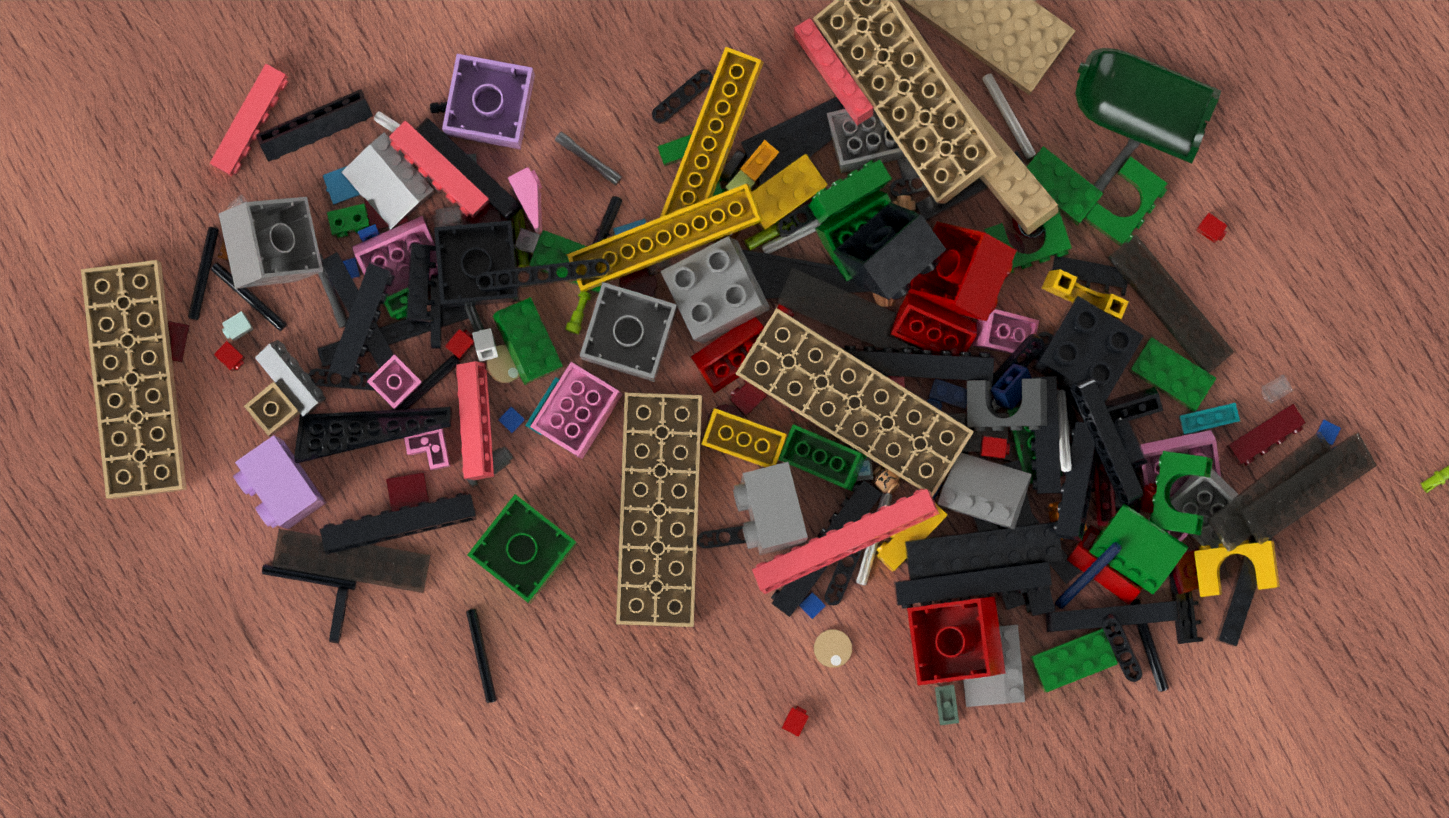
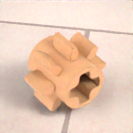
M897 196V201H893L894 204L911 211L916 210L915 201H911V196Z

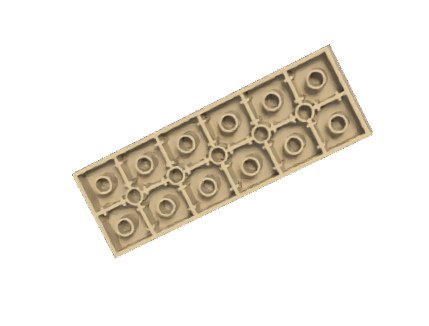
M835 0L813 18L937 203H947L1004 159V156L898 0Z
M898 0L902 5L1028 95L1031 94L1076 31L1034 0Z
M153 260L81 269L106 498L117 499L187 490L161 262Z
M778 308L774 311L736 372V375L915 487L927 489L932 497L974 432Z
M625 393L616 624L694 627L702 395Z

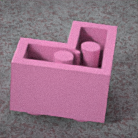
M443 429L404 438L409 456L427 452L430 470L451 467Z

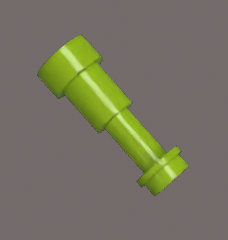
M580 291V294H578L580 299L576 311H573L570 322H567L565 328L566 331L577 335L580 334L582 329L581 323L584 317L585 305L587 300H591V294Z

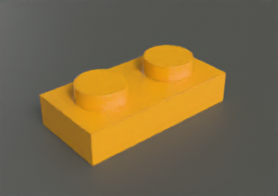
M764 140L740 170L755 182L779 154V151Z

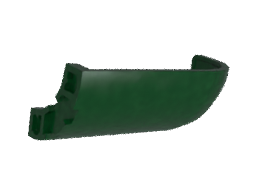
M1112 48L1093 50L1088 55L1085 63H1080L1077 70L1080 76L1077 81L1075 95L1078 107L1084 115L1103 128L1192 164L1207 126L1205 121H1210L1222 90L1122 50Z

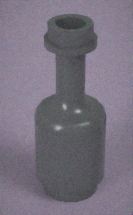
M505 446L499 447L492 453L494 474H497L509 465L514 458ZM467 479L472 487L478 485V480Z

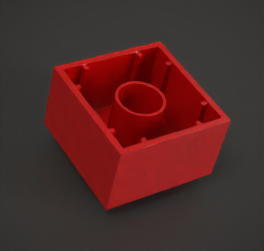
M936 221L933 232L946 250L938 256L940 262L934 270L927 274L919 273L911 280V288L908 292L950 312L987 321L989 315L997 306V296L1004 279L1012 271V260L1017 250L987 233Z
M995 597L907 608L917 686L1006 674Z

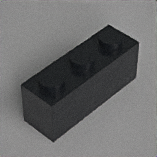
M1155 387L1105 402L1112 421L1126 417L1131 421L1163 411L1160 396Z

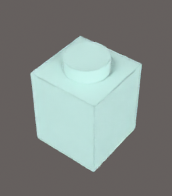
M242 311L222 323L224 335L227 339L231 338L233 341L254 329Z

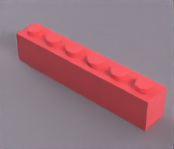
M809 18L794 27V37L856 125L872 117L873 106L812 20Z
M268 64L264 65L210 161L212 166L230 176L239 172L242 166L240 163L242 158L247 157L249 154L251 142L257 139L256 135L260 133V126L262 123L265 124L270 116L269 110L271 107L274 108L279 100L278 94L281 90L284 91L288 84L286 74Z
M404 121L389 136L390 145L397 152L401 150L405 154L404 158L411 165L415 163L419 167L418 172L422 176L431 178L433 180L432 185L440 191L442 189L447 193L445 197L452 204L456 202L461 207L459 210L466 217L470 215L474 219L489 203V198L407 121Z
M474 361L456 365V377L458 381L457 394L459 398L464 479L479 480L494 477L486 363Z

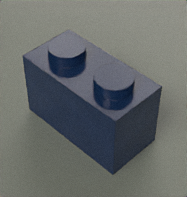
M1012 364L990 390L998 406L1012 410L1022 399V379H1032L1028 368Z
M935 378L928 398L965 410L967 406V389Z

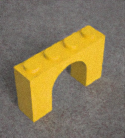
M1061 269L1048 272L1041 289L1069 302H1072L1079 296L1114 318L1122 319L1129 301L1114 294H1103L1084 287L1076 282L1078 277Z
M1268 538L1256 539L1257 543L1249 544V540L1238 541L1236 546H1230V543L1218 544V548L1211 549L1210 545L1199 546V550L1194 551L1200 597L1222 595L1220 567L1222 562L1233 554L1245 555L1253 562L1256 570L1258 590L1280 587L1274 541H1268Z

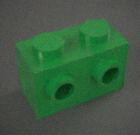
M364 203L327 212L331 233L334 237L337 236L338 239L348 237V233L356 232L358 234V231L370 226Z
M408 287L387 297L384 304L392 319L396 318L399 320L406 316Z

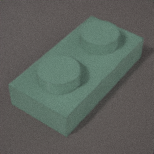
M954 684L935 687L939 724L959 723Z

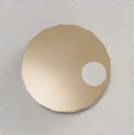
M506 345L497 346L498 357L485 361L486 370L495 381L510 383L520 375Z
M836 629L827 630L816 638L814 654L822 665L830 668L839 667L850 659L852 643L844 632Z

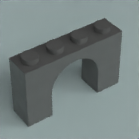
M1022 379V403L1017 413L1009 418L1000 417L993 408L992 392L990 390L992 388V381H967V427L974 428V431L982 432L986 431V428H992V431H1004V427H1011L1012 431L1022 430V427H1029V430H1041V426H1047L1046 379Z

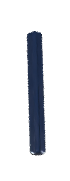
M1114 542L1055 601V605L1063 609L1121 551V545L1118 542Z

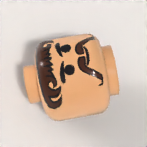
M879 466L873 471L872 484L882 494H892L900 486V477L887 468Z

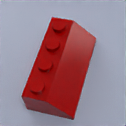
M908 293L899 308L891 335L923 349H932L935 353H940V350H951L954 354H960V351H968L975 339L977 324Z
M756 317L731 329L690 356L713 393H716L740 377L736 375V372L764 329Z
M1090 525L1083 535V541L1077 543L1067 558L1069 562L1083 572L1098 559L1089 551L1100 531ZM1108 564L1093 578L1129 605L1142 590L1141 586Z

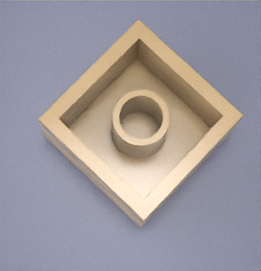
M275 382L271 383L244 406L270 437L300 414Z

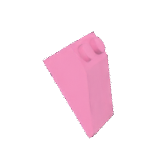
M995 309L989 315L987 321L977 319V335L973 340L972 346L1012 354L1029 335L1037 334L1039 320Z

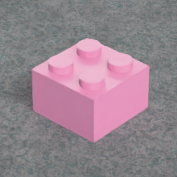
M395 354L367 381L394 410L422 383Z

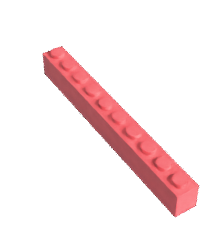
M920 489L908 498L898 499L891 506L885 505L879 508L876 513L865 514L856 522L851 521L844 524L843 528L839 530L828 531L824 537L813 538L804 546H796L785 555H776L772 561L761 562L752 571L760 591L767 594L938 515L939 511L931 493L927 489Z

